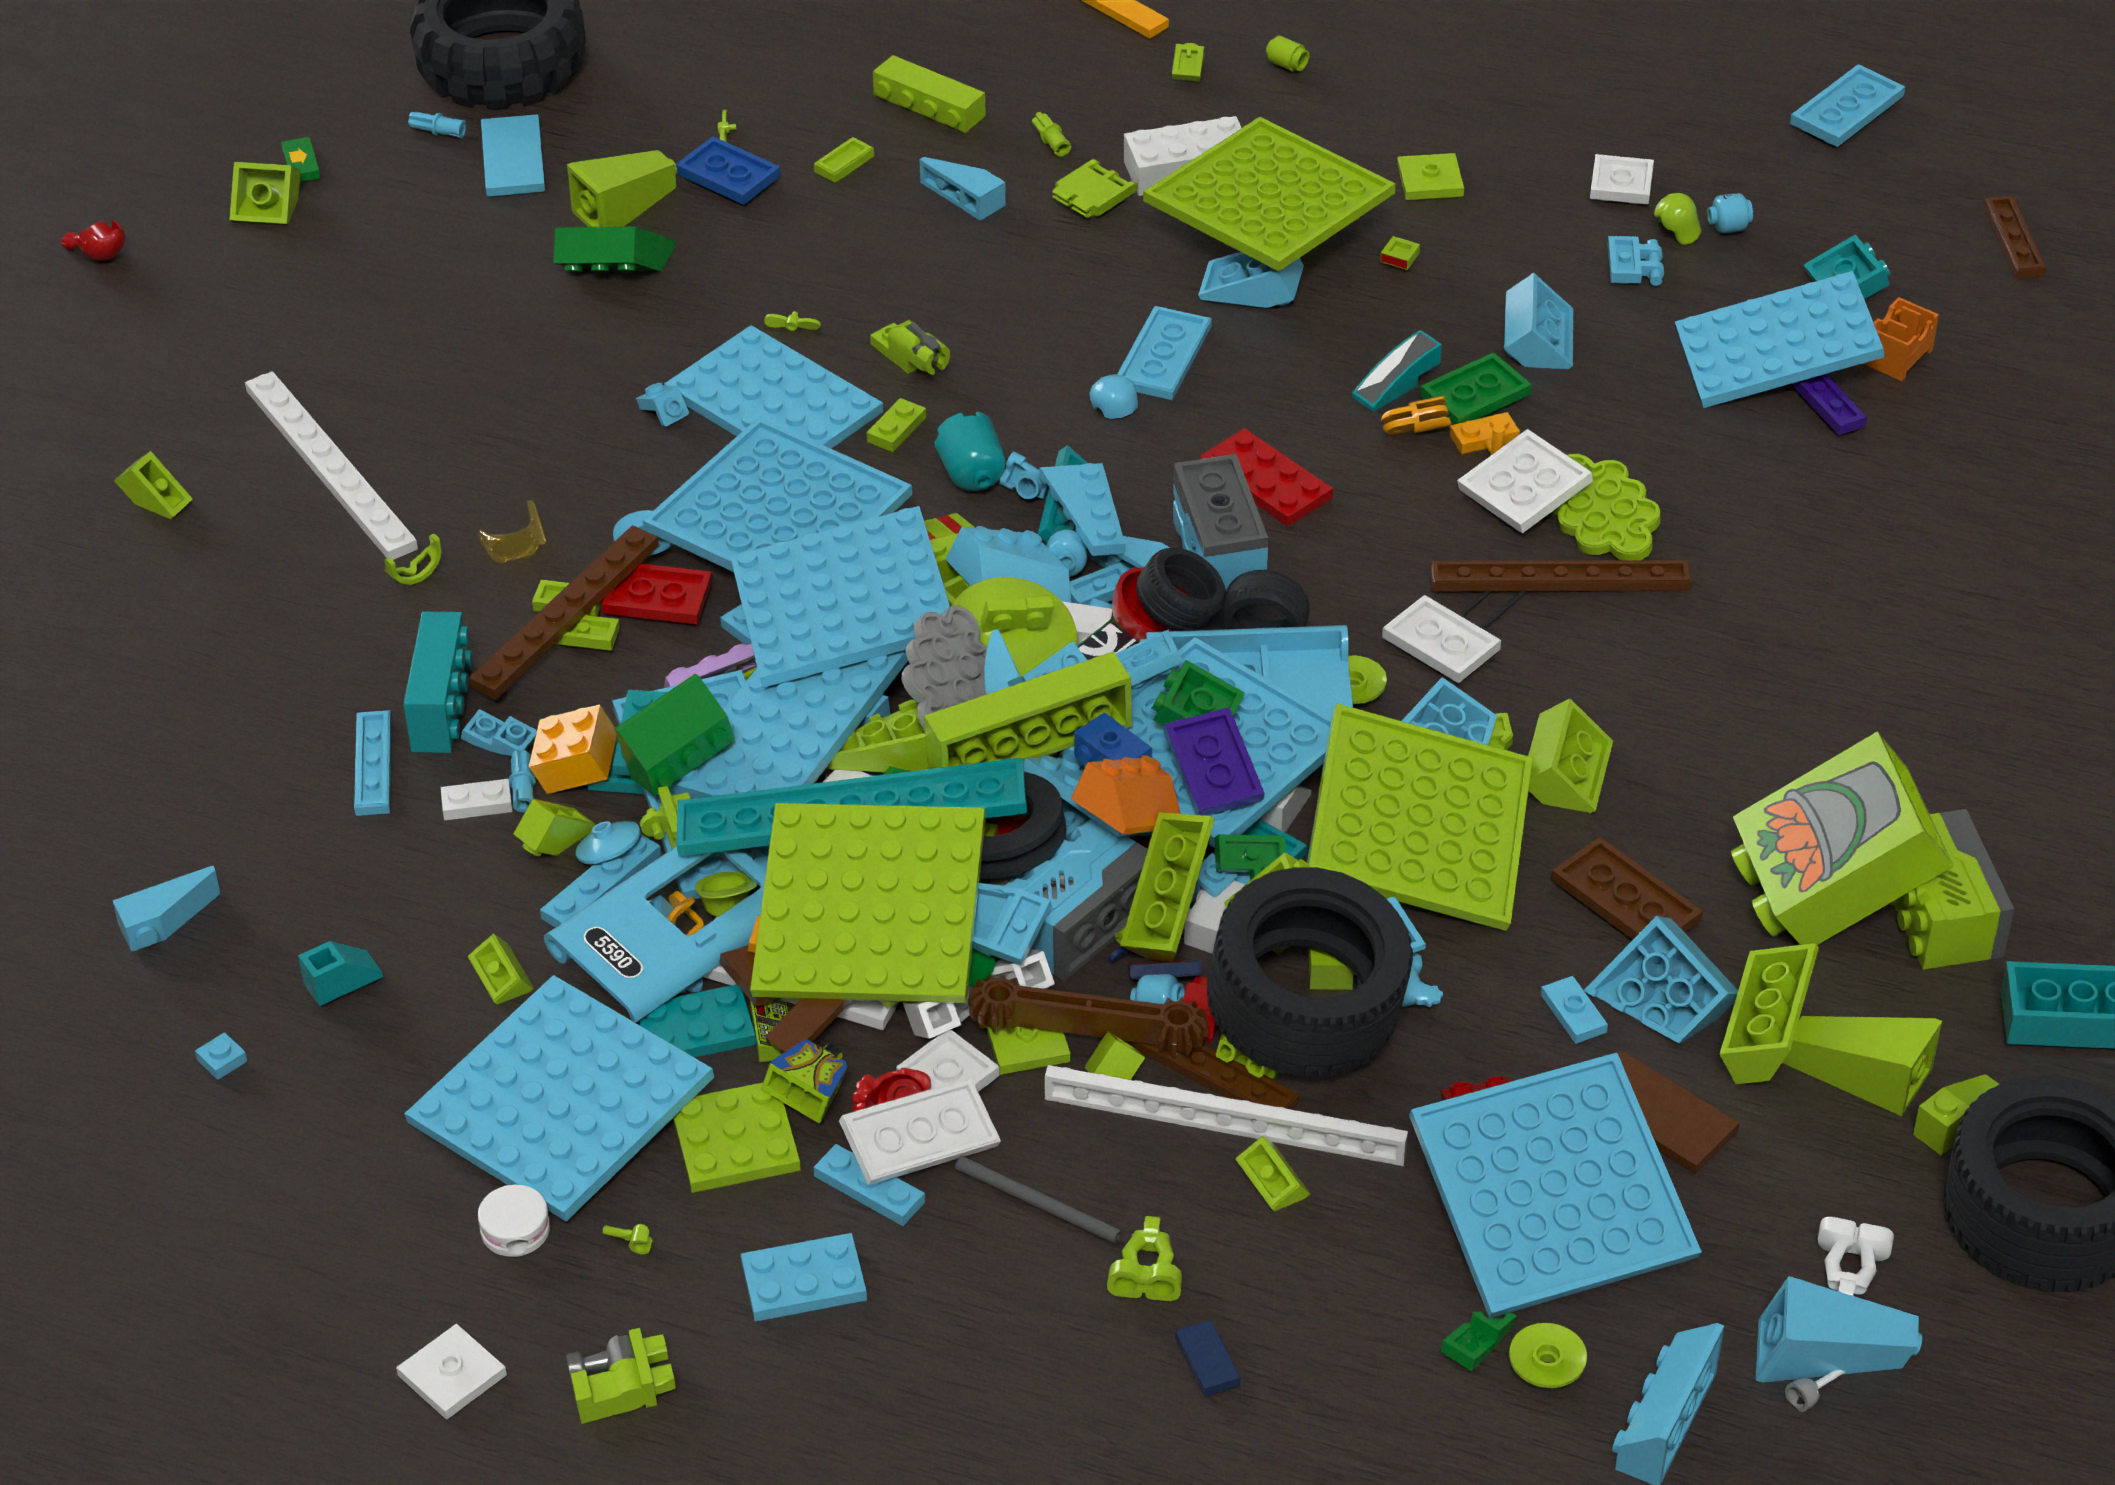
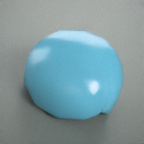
M1112 374L1101 377L1090 389L1089 395L1093 409L1097 410V407L1100 408L1105 418H1122L1132 414L1138 408L1135 385L1124 376Z

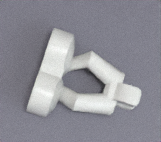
M1836 1217L1823 1218L1820 1222L1817 1240L1819 1246L1829 1252L1824 1260L1829 1288L1852 1296L1854 1294H1864L1877 1272L1875 1261L1886 1260L1891 1255L1894 1233L1890 1229L1863 1223L1856 1227V1223L1851 1220ZM1844 1253L1858 1254L1861 1257L1862 1269L1857 1274L1842 1272L1839 1263Z

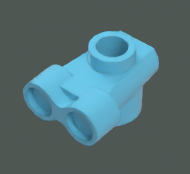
M1015 451L1012 452L1007 460L1005 472L1000 479V485L1012 491L1016 488L1018 494L1025 499H1032L1034 497L1045 499L1049 491L1048 484H1043L1039 478L1040 469L1027 463L1026 457Z

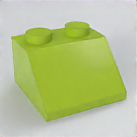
M234 162L229 220L288 225L299 198L301 170L291 165Z

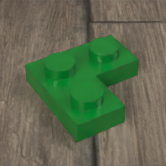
M1219 834L1214 837L1216 872H1249L1250 880L1283 853H1286L1285 836Z

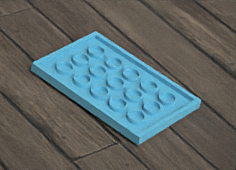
M1853 271L1675 321L1676 330L1703 408L1885 357L1882 343Z
M752 325L664 383V386H678L687 407L735 436H738L758 417H761L832 449L883 413V402Z

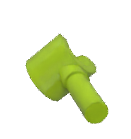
M638 1224L634 1226L633 1230L604 1226L603 1234L630 1241L629 1248L634 1253L643 1255L650 1252L653 1240L649 1236L650 1231L647 1226Z

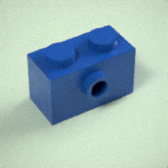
M1105 712L1074 732V754L1076 759L1084 766H1086L1087 762L1103 761V759L1141 758L1143 755L1152 757L1151 746Z

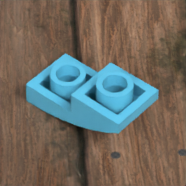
M479 709L462 730L461 739L480 748L512 756L515 750L524 751L528 749L536 738L537 730L511 716L503 722Z

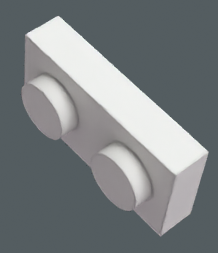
M508 779L441 787L444 821L512 812Z

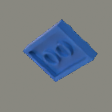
M714 136L676 164L678 175L743 205L781 176L780 166Z

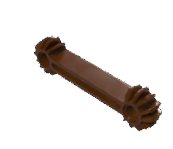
M1004 973L1000 978H994L988 974L986 981L977 980L974 989L970 990L968 996L971 1020L978 1022L980 1029L990 1027L993 1033L997 1029H1004L1009 1033L1012 1026L1104 1038L1109 1031L1123 1041L1157 1045L1159 1053L1170 1051L1173 1057L1176 1053L1180 1052L1188 1057L1192 1050L1200 1051L1203 1041L1208 1036L1209 1026L1207 1025L1205 1010L1198 1009L1196 1001L1185 1003L1182 997L1179 1001L1175 1002L1167 997L1164 1004L1027 987L1020 986L1017 978L1006 979Z

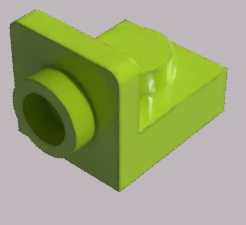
M1194 43L1176 44L1172 79L1201 81L1202 66L1205 61L1204 46H1198Z

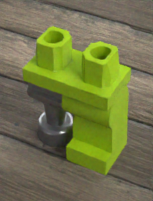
M640 1328L628 1330L629 1336L616 1335L612 1337L607 1344L606 1351L585 1358L582 1357L580 1352L566 1354L581 1424L632 1411L643 1405H646V1408L657 1406L656 1394L676 1389L671 1364L653 1368L649 1366V1364L669 1359L663 1334L642 1338ZM608 1370L607 1372L587 1376V1373Z

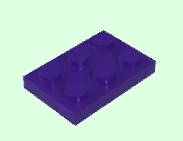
M1230 707L1164 724L1163 732L1197 815L1205 816L1264 799L1265 792Z

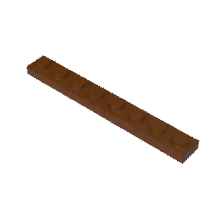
M632 525L469 677L470 687L496 700L554 646L564 634L571 630L659 547L658 537Z

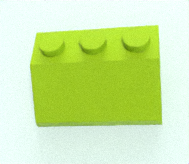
M1571 699L1539 714L1528 754L1529 757L1533 758L1528 792L1533 794L1544 805L1592 813L1596 811L1613 740Z

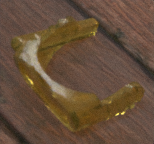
M527 501L530 524L526 528L514 533L500 535L484 532L483 529H478L480 542L492 560L505 562L529 557L537 551L538 545L546 543L534 501Z

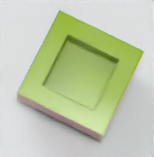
M1392 236L1381 251L1380 262L1408 270L1420 254V244Z

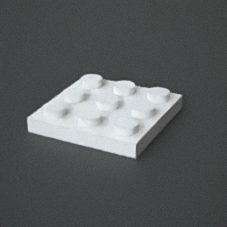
M1527 429L1458 479L1457 482L1459 490L1519 532L1524 533L1593 482L1591 471Z

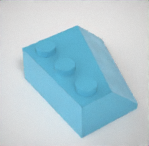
M977 526L976 528L961 527L946 560L970 586L990 578H1020L1039 584L1055 594L1061 601L1071 603L1069 569L1041 542L1042 538L1038 534L1028 530L1014 532L1005 528L991 530L982 526Z
M1442 677L1407 714L1402 722L1488 745L1497 715Z
M1656 916L1584 989V992L1605 1001L1621 1012H1625L1673 1041L1683 1043L1716 1021L1735 1002L1738 990L1671 918Z

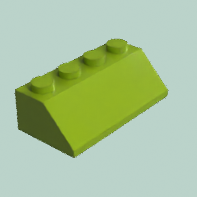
M1158 813L1120 946L1146 959L1173 962L1215 818L1202 815Z
M1817 943L1749 952L1720 1051V1056L1735 1084L1770 1081L1790 1053L1819 949Z

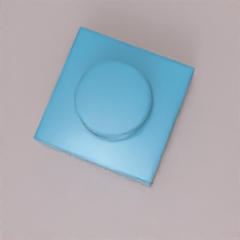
M225 1032L195 1050L197 1061L217 1080L247 1062L246 1052Z

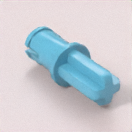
M411 112L409 115L408 124L410 127L432 131V134L435 136L443 134L462 139L466 132L465 120L447 118L441 113L430 115Z
M515 750L512 753V774L508 779L509 785L513 789V808L518 812H526L528 802L530 805L532 799H534L533 786L536 783V779L529 768L530 754L526 750Z

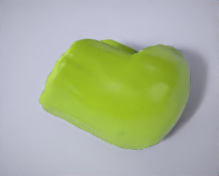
M1671 193L1660 200L1655 208L1654 217L1659 218V222L1663 223L1666 229L1674 232L1676 240L1680 244L1687 245L1696 241L1701 234V227L1693 200L1683 193Z

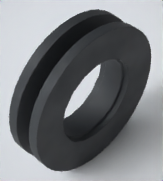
M1024 772L1027 813L1022 815L1030 817V819L1021 827L1009 833L984 836L980 870L981 879L1004 878L1029 871L1044 863L1060 848L1066 836L1067 826L1061 796L1051 782L1041 776Z

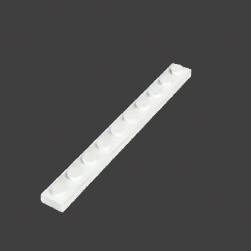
M273 371L245 382L246 391L386 558L390 557L394 560L418 549L415 537Z
M1048 1065L1045 1073V1100L1259 1139L1264 1135L1271 1142L1404 1166L1406 1158L1408 1131L1392 1127H1382L1360 1123L1355 1120H1344L1321 1114L1290 1110L1284 1107L1252 1103L1246 1100H1235L1212 1094L1197 1093L1175 1087L1159 1086L1137 1080L1121 1079L1105 1074L1083 1072L1067 1067L1062 1068Z

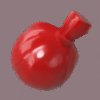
M115 220L111 221L112 228L105 222L100 221L91 225L80 234L73 232L65 233L61 240V245L68 250L80 247L90 259L108 261L114 259L121 251L125 243V232Z

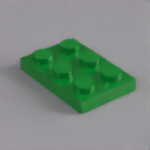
M1493 352L1421 385L1420 396L1424 399L1445 396L1446 403L1444 405L1447 406L1449 412L1446 417H1449L1451 423L1455 425L1479 419L1530 395L1532 384Z

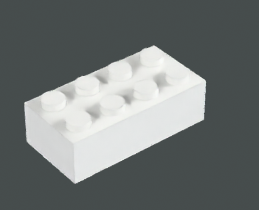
M1221 117L1214 120L1194 121L1188 124L1169 125L1163 128L1124 133V163L1132 181L1138 184V196L1143 195L1144 190L1240 130L1241 126L1237 117Z

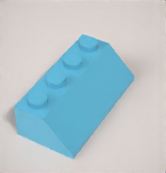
M1715 1323L1678 1332L1670 1347L1667 1345L1662 1347L1656 1363V1367H1659L1656 1374H1648L1642 1389L1644 1397L1641 1403L1635 1401L1631 1407L1627 1423L1630 1424L1627 1431L1620 1430L1614 1441L1612 1452L1617 1453L1615 1470L1652 1485H1661L1717 1374L1724 1325Z

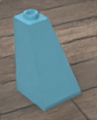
M1788 1276L1758 1320L1755 1380L1764 1383L1793 1380L1802 1377H1823L1835 1370L1845 1371L1844 1374L1901 1369L1912 1355L1916 1356L1921 1348L1922 1334L1918 1333L1919 1316Z

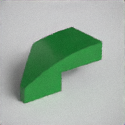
M1473 1311L1470 1323H1463L1442 1342L1440 1352L1472 1371L1504 1339L1514 1326L1517 1316L1513 1313H1505L1504 1318H1487L1483 1315V1312Z

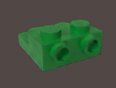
M1185 660L1179 671L1171 670L1163 684L1169 690L1167 693L1161 691L1151 708L1157 712L1153 721L1164 726L1166 723L1230 707L1234 716L1245 692Z

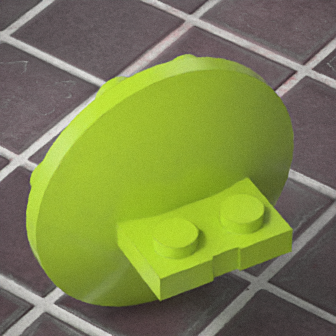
M997 577L980 581L964 590L952 604V606H961L973 614L980 628L979 641L986 647H988L992 631L999 630L1021 677L1072 641L1077 645V630L1068 608L1051 591L1025 579Z

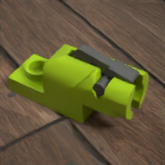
M907 320L900 325L892 323L870 335L871 345L907 374L919 368L922 371L935 375V369L932 368L931 364L943 371L950 359L948 347L940 342L937 337L926 333L911 320Z

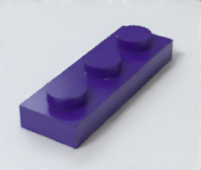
M1827 374L1791 383L1838 435L1865 427L1867 419L1865 414Z

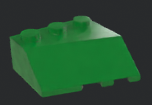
M635 226L555 228L553 263L565 267L564 271L571 273H581L583 268L591 269L593 272H609V269L621 272H636V270L661 271L676 247V240Z

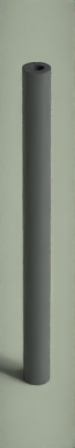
M960 1156L956 1162V1170L1107 1241L1117 1244L1121 1238L1122 1230L966 1157Z

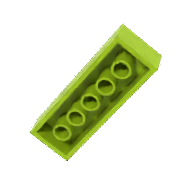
M1113 651L925 715L928 766L930 769L1014 758H1023L1024 764L1026 758H1041L1042 755H1050L1073 747L1074 732L1104 712L1125 728L1131 727V676Z

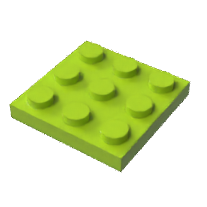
M763 1083L695 1096L673 1117L692 1193L801 1171L800 1160L784 1103L761 1090Z

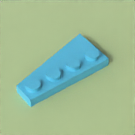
M1103 463L1040 467L1039 478L1043 484H1048L1050 494L1054 500L1061 503L1066 518L1072 520L1076 525V532L1091 555L1124 554L1125 542Z

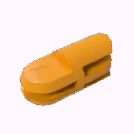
M1445 396L1411 402L1406 407L1385 412L1381 417V423L1385 424L1382 427L1383 430L1390 435L1413 431L1415 434L1451 426L1450 418L1446 417L1449 412L1447 406L1444 405L1446 403Z

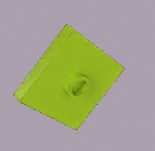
M1455 153L1398 157L1397 166L1406 200L1464 196V185Z
M1012 1026L1009 1033L1004 1029H997L993 1033L990 1027L986 1028L996 1064L999 1066L1000 1075L1070 1062V1051L1063 1032Z

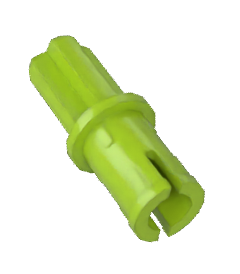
M1037 112L1032 119V124L1040 133L1041 140L1045 144H1049L1057 156L1062 157L1068 154L1071 150V143L1062 134L1061 127L1053 123L1047 114Z

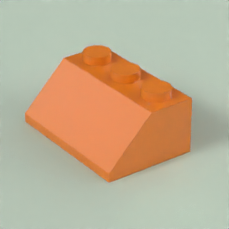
M1144 755L1141 758L1123 757L1119 760L1103 759V761L1087 762L1071 797L1074 802L1123 835L1153 831L1159 812L1181 814L1171 774L1160 768L1161 764L1159 761Z

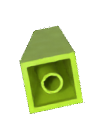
M659 150L567 164L572 212L588 227H624L677 188L675 176L677 174V167L672 159H668Z
M1802 1016L1798 1021L1790 1053L1782 1063L1902 1116L1933 1069L1942 1021L1936 1018Z

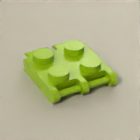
M1092 159L1057 181L1055 189L1052 191L1056 195H1053L1052 198L1068 207L1073 204L1074 206L1071 209L1087 218L1098 217L1137 191L1138 184L1133 181L1127 182L1119 177L1118 172L1114 170L1108 171L1101 167L1097 160Z

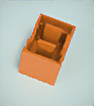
M1898 297L1889 306L1883 320L1877 318L1873 322L1882 343L1885 357L1862 364L1903 381L1906 378V372L1924 353H1931L1933 351L1939 314Z

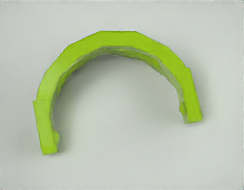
M434 533L429 536L430 546L426 547L419 556L410 562V568H396L394 560L388 557L384 560L386 566L384 571L401 584L413 585L422 582L432 574L439 564L442 553L439 537ZM429 554L431 562L416 575L417 565ZM399 574L409 575L410 577H401Z

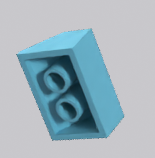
M1532 273L1506 291L1504 349L1510 358L1516 359L1524 367L1569 369L1573 366V308L1535 273Z

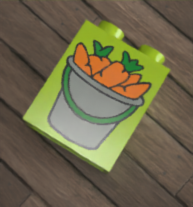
M1878 731L1733 816L1744 842L1731 850L1734 862L1751 886L1761 883L1765 892L1752 900L1757 916L1773 937L1787 930L1800 945L1817 943L1818 945L1954 867L1908 767Z

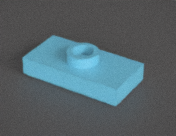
M1573 976L1541 987L1542 998L1575 1044L1607 1033V1022Z

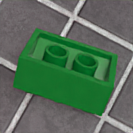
M696 673L614 728L631 779L654 796L658 795L659 787L671 786L735 741L727 714Z

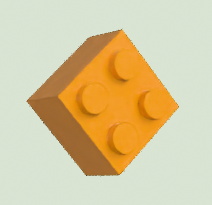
M600 704L540 719L529 768L546 794L608 779L617 736L614 730L615 727Z

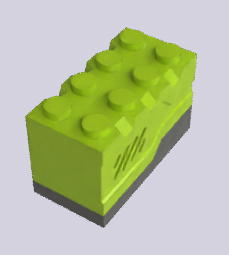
M1967 809L1930 814L1954 867L1889 903L1891 906L1894 905L1895 910L1898 911V925L1909 937L1911 954L1917 956L1923 970L2004 958L2014 907Z

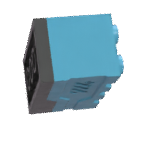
M1237 454L1174 463L1173 493L1175 501L1173 502V523L1178 536H1181L1182 548L1192 551L1207 560L1221 576L1226 590L1237 576L1245 572L1267 570L1268 536Z
M1093 819L1088 820L1083 825H1079L1073 831L1071 841L1064 840L1060 848L1048 860L1026 871L1024 879L1017 878L1005 885L1017 887L1051 900L1052 907L1031 949L1043 951L1051 973L1063 981H1066L1115 940V934L1126 926L1148 851L1147 848L1128 836L1117 837Z

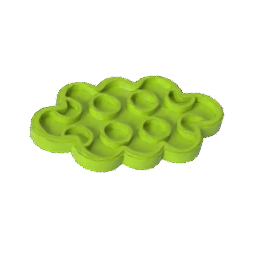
M1568 454V457L1592 472L1593 482L1551 512L1558 516L1560 530L1565 534L1575 536L1578 549L1589 555H1601L1611 552L1619 560H1643L1649 556L1653 547L1651 533L1660 525L1661 512L1658 504L1647 499L1644 484L1638 480L1629 479L1628 469L1621 462L1604 460L1594 464L1585 455Z

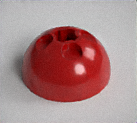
M1143 567L1133 568L1124 572L1115 586L1112 597V611L1115 623L1139 642L1140 639H1146V632L1174 631L1154 620L1143 608L1138 598L1136 582L1139 574L1144 569ZM1175 586V587H1176L1178 590H1180L1182 593L1188 595V594H1187L1186 592H1184L1182 589H1180L1179 587Z

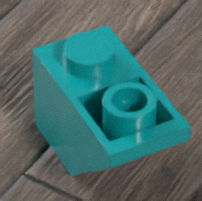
M328 941L298 955L303 984L319 1006L383 977V972L367 950Z

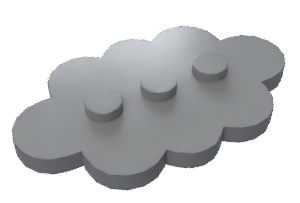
M953 605L941 613V615L936 612H927L920 616L914 623L915 638L906 646V655L910 664L902 672V682L908 694L919 703L918 718L924 729L925 715L986 695L984 665L987 647L979 641L980 628L977 620L971 612L961 606Z

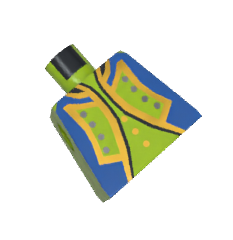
M803 1040L770 1062L761 1090L820 1124L841 1087L848 1065L842 1060V1052L837 1046L827 1044L824 1048H821L809 1040Z

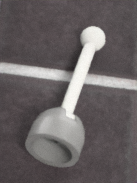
M1832 1371L1815 1382L1810 1378L1802 1377L1796 1379L1785 1387L1786 1398L1800 1412H1805L1819 1400L1820 1394L1818 1389L1844 1374L1845 1371ZM1800 1397L1805 1403L1797 1404L1798 1398Z

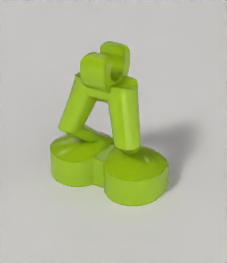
M1146 1216L1144 1230L1134 1231L1132 1237L1123 1248V1259L1116 1260L1111 1264L1107 1289L1112 1295L1140 1298L1142 1293H1145L1148 1299L1174 1301L1180 1297L1182 1273L1175 1265L1171 1264L1174 1254L1169 1235L1159 1230L1160 1217ZM1140 1250L1157 1251L1159 1257L1156 1264L1146 1266L1138 1263L1137 1254Z

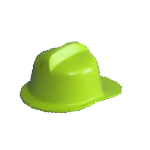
M720 872L699 880L695 885V890L700 895L707 913L719 917L750 896V890L757 887V884L745 873Z

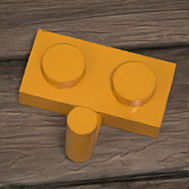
M1508 412L1450 426V437L1461 454L1487 448L1490 454L1493 455L1504 444L1509 443L1520 435V430Z

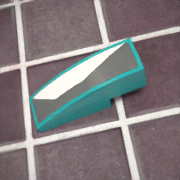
M1417 331L1377 363L1352 392V398L1372 412H1375L1418 386V376L1440 364L1442 344L1423 331Z

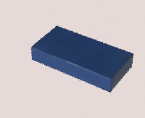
M1211 1320L1175 1331V1339L1204 1397L1240 1386V1376Z

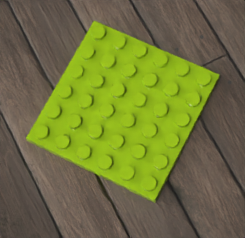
M1258 117L1144 190L1143 201L1277 271H1281L1394 195L1396 184L1262 117Z
M1336 703L1332 711L1307 863L1310 867L1342 872L1363 881L1385 898L1395 896L1397 901L1507 931L1512 918L1533 758Z
M775 803L750 988L752 997L967 1003L986 822L985 808Z

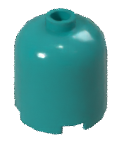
M976 412L977 416L970 415L965 417L963 413H958L946 419L938 427L939 435L934 442L938 455L955 486L971 492L986 490L994 486L1001 479L1006 468L1005 454L991 419L981 412Z

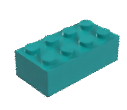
M422 612L404 699L411 752L452 753L454 739H459L460 720L458 716L464 715L465 708L464 696L462 694L467 693L469 688V676L466 672L467 670H472L473 652L472 650H467L470 638L469 626H464L462 612Z
M2006 961L2000 994L2007 1044L2115 1049V966Z

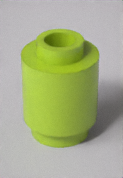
M1277 36L1270 40L1266 47L1269 62L1292 72L1296 70L1302 71L1309 61L1310 53L1305 49L1304 45L1283 36Z

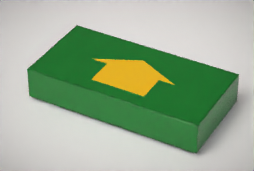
M310 137L281 142L286 165H291L301 170L300 182L320 178Z

